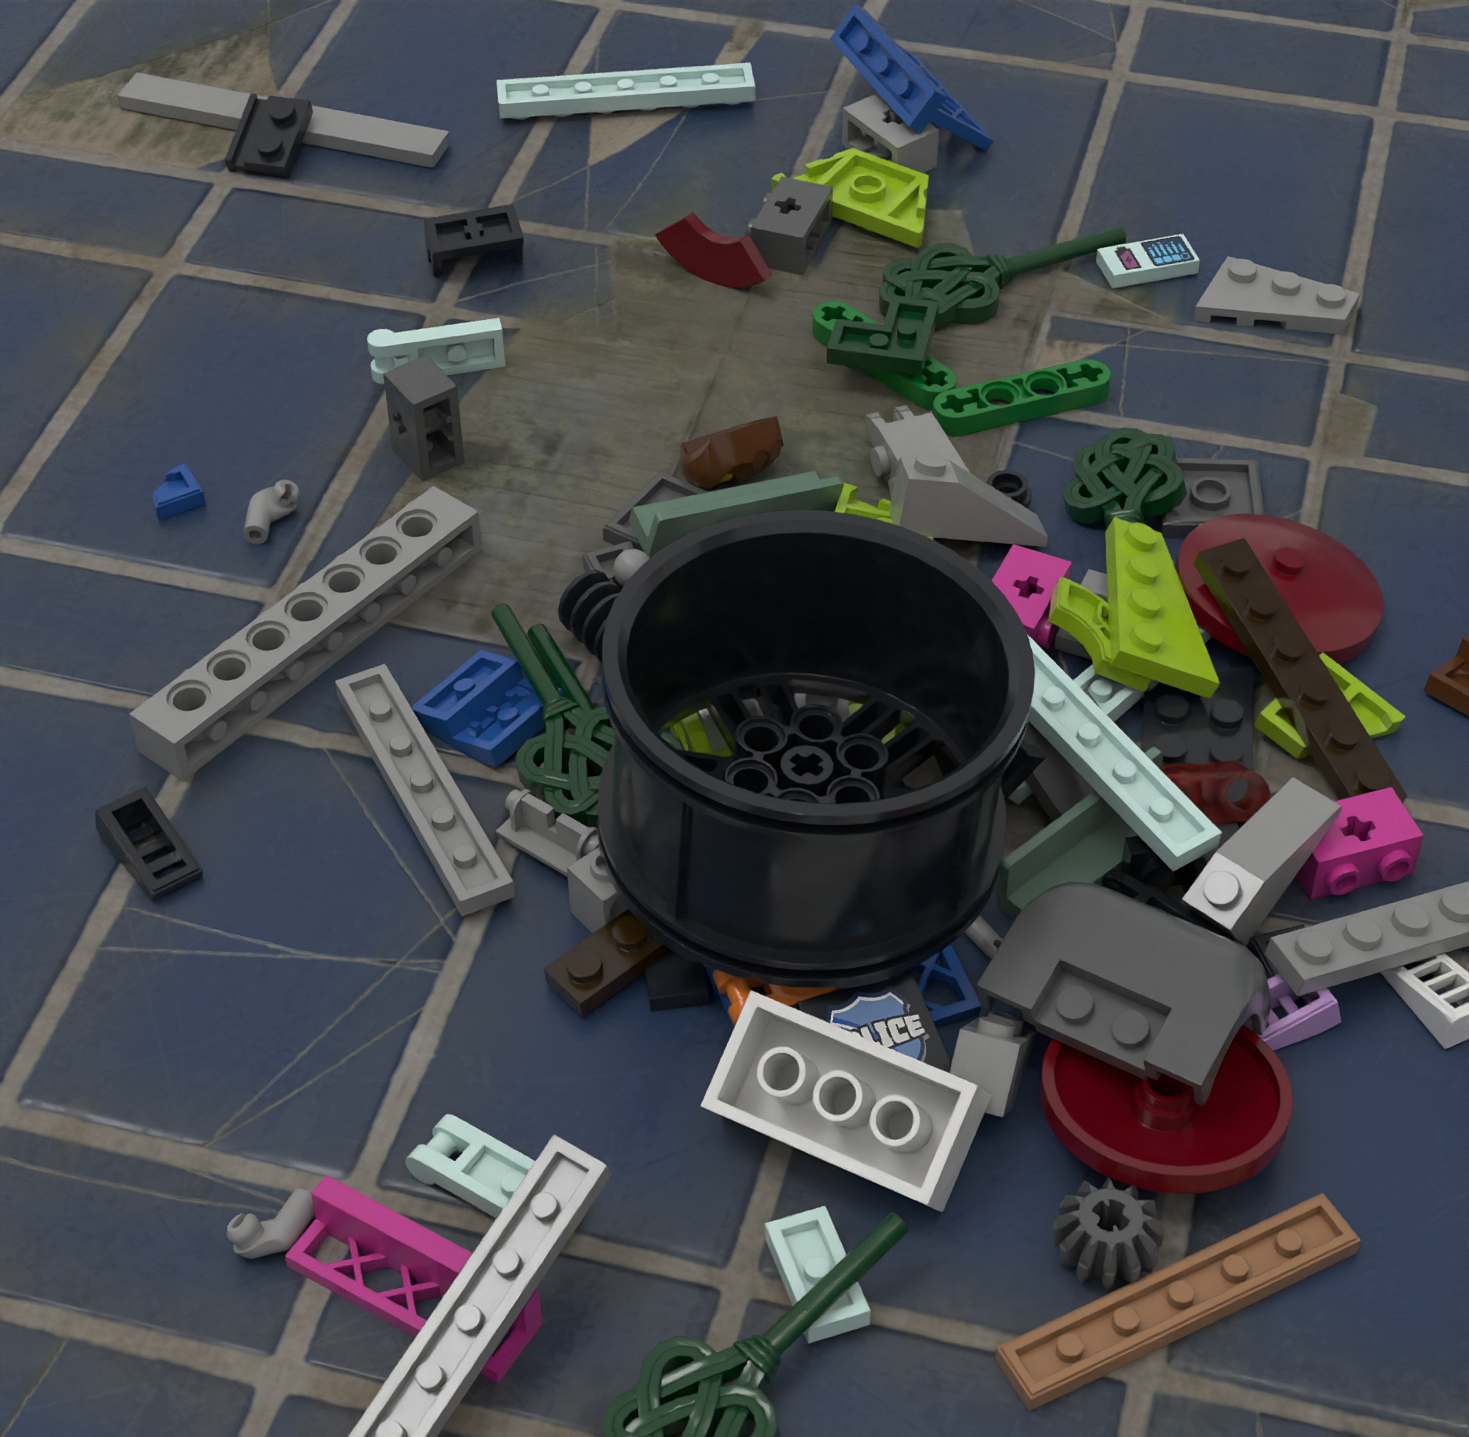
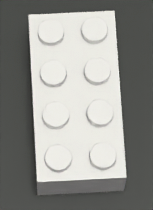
M750 991L701 1106L943 1213L991 1095L974 1083L759 993Z

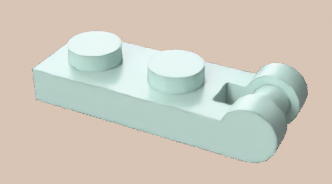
M499 318L397 333L388 329H378L372 331L367 336L368 351L374 356L371 362V374L373 380L379 384H384L383 373L425 355L446 375L505 367L503 331ZM407 355L408 358L396 359L394 356Z
M451 1114L443 1116L432 1129L433 1138L427 1145L419 1144L405 1159V1164L410 1173L421 1182L428 1185L436 1183L495 1218L499 1216L535 1163L533 1159ZM462 1152L456 1161L449 1158L452 1153L460 1154Z

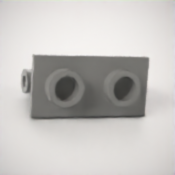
M514 789L510 792L505 801V808L510 811V818L495 831L496 835L565 876H567V867L599 847L596 827L588 828L564 813L555 821L554 808L536 798V794L529 789H524L523 791Z

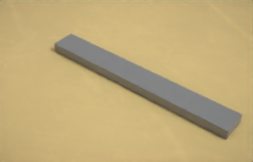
M136 73L117 95L119 107L126 110L231 130L237 129L250 96L248 93ZM257 95L258 99H268V97ZM312 106L313 115L302 141L304 144L434 168L449 147L450 136L449 131Z

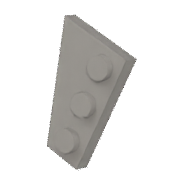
M1227 256L1195 306L1193 321L1210 323L1212 315L1235 317L1236 325L1253 327L1254 320L1279 321L1285 330L1343 334L1358 308L1360 294L1345 290L1338 285L1324 284L1300 277L1292 272H1282L1261 266L1247 259Z

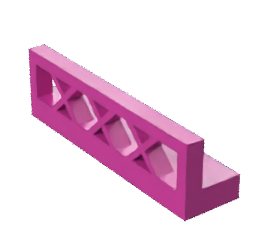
M326 1175L311 1192L316 1219L285 1255L287 1267L416 1338L427 1320L416 1314L414 1302L440 1296L444 1297L473 1253ZM330 1235L350 1246L352 1259L324 1264L311 1257V1255L325 1238ZM358 1251L366 1256L359 1257ZM390 1268L402 1275L404 1284L402 1288L376 1293L364 1286L362 1273ZM355 1275L356 1281L347 1276ZM410 1280H412V1281H414V1282H416V1283H418V1284L411 1286ZM539 1288L535 1289L507 1331L510 1336L494 1357L491 1356L480 1374L499 1383L542 1326ZM407 1304L408 1310L400 1305Z

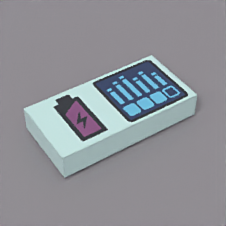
M1183 234L1097 249L1096 263L1112 289L1197 274L1200 264L1198 256Z

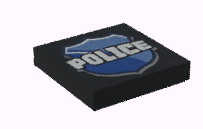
M910 968L905 970L903 974L863 986L837 989L800 1001L797 1004L796 1009L942 1071L950 1072L952 1063Z

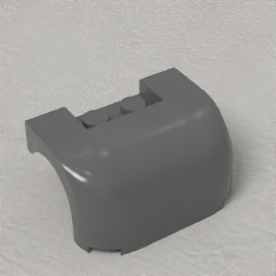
M1067 882L1053 886L1030 901L1015 919L977 984L982 1007L991 1010L996 999L1022 1010L1024 1021L1034 1025L1037 1032L1147 1081L1150 1077L1158 1080L1161 1073L1181 1081L1193 1087L1195 1103L1201 1106L1205 1105L1210 1095L1221 1062L1238 1030L1251 1016L1253 1032L1262 1035L1267 1026L1271 1009L1269 984L1263 965L1245 946L1096 883Z

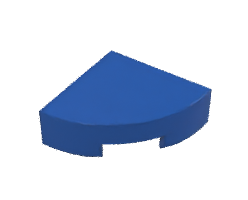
M186 463L168 471L165 474L166 480L153 494L155 511L159 521L206 505L204 492Z

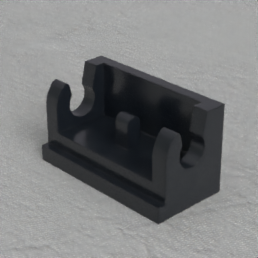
M514 204L424 219L426 254L428 262H432L433 276L443 273L442 260L512 249L513 262L523 260L524 237Z

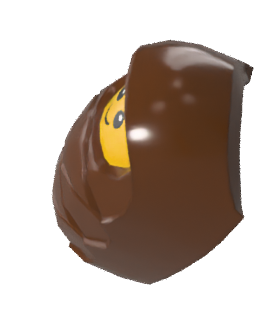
M777 416L758 419L681 443L680 462L687 482L700 489L709 491L716 484L742 482L766 469L780 455L781 448L784 446Z

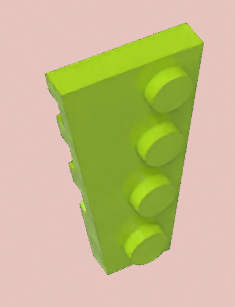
M1114 517L1105 532L1109 640L1111 649L1110 666L1211 699L1220 682L1162 533L1154 531L1145 524L1131 523Z

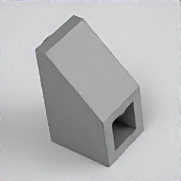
M989 1011L988 1017H978L960 1028L949 1073L974 1083L989 1093L991 1098L984 1113L1003 1118L1012 1110L1037 1032L1022 1029L1024 1019L997 1011Z

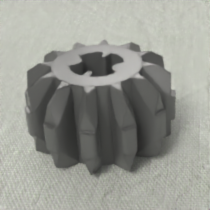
M1109 1177L1103 1183L1102 1189L1098 1190L1084 1180L1081 1187L1078 1188L1077 1196L1065 1195L1064 1200L1060 1203L1058 1219L1054 1221L1052 1238L1055 1240V1245L1059 1247L1058 1257L1061 1260V1267H1078L1077 1276L1080 1285L1094 1276L1101 1278V1283L1107 1292L1113 1286L1115 1278H1119L1129 1285L1139 1280L1140 1272L1151 1273L1152 1269L1156 1266L1159 1255L1158 1249L1162 1246L1164 1238L1163 1222L1157 1220L1158 1210L1156 1209L1155 1200H1138L1139 1192L1137 1187L1132 1185L1124 1191L1115 1189V1185Z

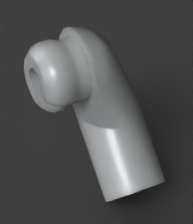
M280 480L276 482L275 486L263 489L253 495L248 505L243 529V537L246 541L252 544L264 543L268 538L270 524L291 514L295 510L297 501L300 498V490L294 482Z
M295 1189L273 1219L259 1222L256 1215L252 1213L247 1215L239 1214L233 1218L227 1227L226 1235L228 1240L234 1244V1252L242 1257L254 1259L291 1249L315 1216L311 1193L304 1189Z

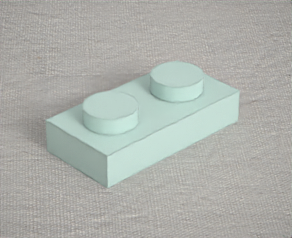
M826 1206L765 1223V1240L792 1306H794L846 1256L845 1250ZM858 1281L804 1332L808 1344L870 1325V1308Z

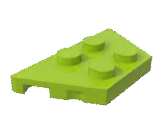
M851 148L836 153L831 158L819 159L805 164V174L792 178L833 187L832 217L916 248L922 245L929 175ZM783 173L776 174L771 178V193L782 176L786 177Z

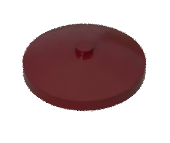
M1233 514L1202 523L1191 531L1183 541L1174 566L1196 623L1209 635L1226 646L1250 656L1194 566V561L1199 551L1245 538L1318 655L1323 652L1337 664H1340L1359 655L1372 641L1383 614V597L1380 587L1362 560L1343 544L1323 532L1285 518L1261 514Z
M1244 1025L1238 1030L1221 1062L1210 1095L1204 1106L1195 1103L1193 1087L1163 1073H1161L1158 1080L1149 1077L1146 1081L1055 1039H1052L1047 1047L1040 1078V1101L1046 1121L1056 1137L1073 1155L1094 1170L1114 1180L1138 1188L1166 1193L1209 1192L1233 1186L1253 1177L1263 1170L1281 1150L1286 1139L1293 1108L1292 1087L1282 1062L1266 1042Z

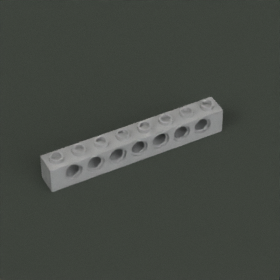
M435 486L409 502L402 510L379 527L373 529L366 537L343 554L337 556L330 564L306 582L301 583L294 591L270 609L262 612L254 621L230 639L222 642L219 647L191 668L183 671L179 677L151 698L143 701L139 707L129 713L138 752L181 781L186 780L482 550L478 511Z

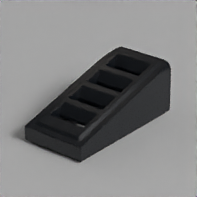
M146 786L95 810L97 832L152 901L203 876L202 868ZM141 822L146 825L128 835L124 832V830ZM153 835L157 839L137 850L134 847L135 844ZM164 849L169 853L147 865L143 860ZM175 863L180 866L181 869L158 880L153 875Z

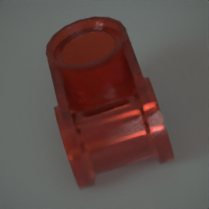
M1227 760L1202 764L1175 763L1158 767L1213 824L1247 822L1270 800L1271 793L1265 779L1239 761ZM1245 778L1248 784L1245 795L1236 802H1228L1227 793L1231 784L1236 780Z

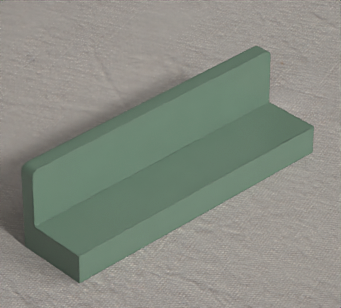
M816 471L632 507L629 522L643 551L651 558L674 541L696 530L721 521L772 511L815 510L834 512L844 484L839 476L819 479Z
M1153 746L1144 754L1161 770L1164 753ZM1094 790L1002 860L996 907L1015 920L1030 901L1053 886L1067 882L1096 883L1102 886V877L1110 870L1119 869L1121 871L1125 837L1139 835Z

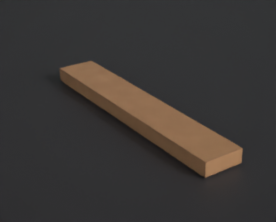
M1321 1193L996 1347L995 1361L1030 1412L1358 1253L1361 1240L1325 1194Z

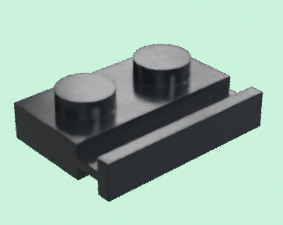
M250 94L225 158L229 172H235L236 168L246 169L247 174L289 178L313 115L310 100L268 96L266 100L258 99L257 94Z

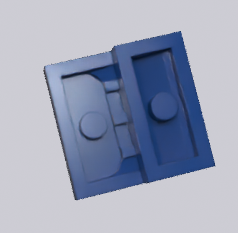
M479 650L411 707L420 724L434 736L463 754L495 768L523 746L526 740L531 739L544 727L542 718L544 707L528 679L524 678L517 660L485 650ZM558 688L562 697H565L563 690L561 688Z

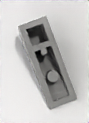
M929 453L919 454L916 458L900 456L889 508L894 525L907 528L926 537L1047 546L1048 536L1037 514L958 465L938 455Z
M1292 777L1215 852L1183 897V902L1188 909L1235 939L1237 938L1242 941L1243 945L1246 946L1249 938L1255 934L1342 812L1341 805Z

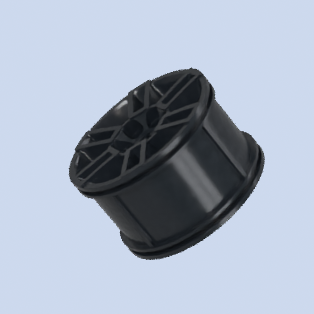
M789 510L745 515L696 530L674 541L652 556L633 574L620 591L608 615L604 630L601 685L604 705L615 731V743L602 769L598 788L597 817L599 849L606 872L616 892L629 910L642 922L644 929L662 944L692 962L698 961L710 968L739 978L788 987L823 988L837 986L840 989L873 984L899 976L905 970L923 963L958 939L977 919L997 883L1007 828L1006 806L1001 788V780L1004 771L1015 757L1024 738L1034 693L1035 668L1033 652L1027 632L1017 612L1006 596L985 574L951 549L907 528L854 514L815 510ZM791 693L828 696L852 701L863 706L842 722L840 715L835 710L824 705L810 704L798 708ZM755 699L763 716L751 717L743 700ZM707 709L732 755L723 757L673 749L661 735L681 720L700 710ZM898 725L907 727L886 743L882 742V739ZM939 750L943 751L957 767L954 771L915 790L893 786Z

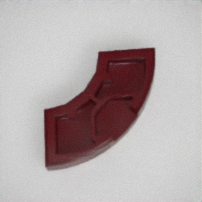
M694 212L666 226L655 234L665 250L680 265L708 282L726 287H748L764 282L773 275L749 235L737 238L719 235L706 227Z

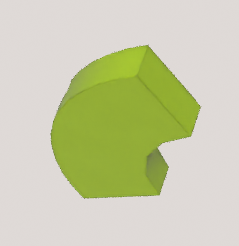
M1059 577L1052 590L1048 621L1068 631L1082 643L1092 658L1094 673L1145 692L1152 679L1110 666L1111 649L1108 603L1078 583L1065 577Z

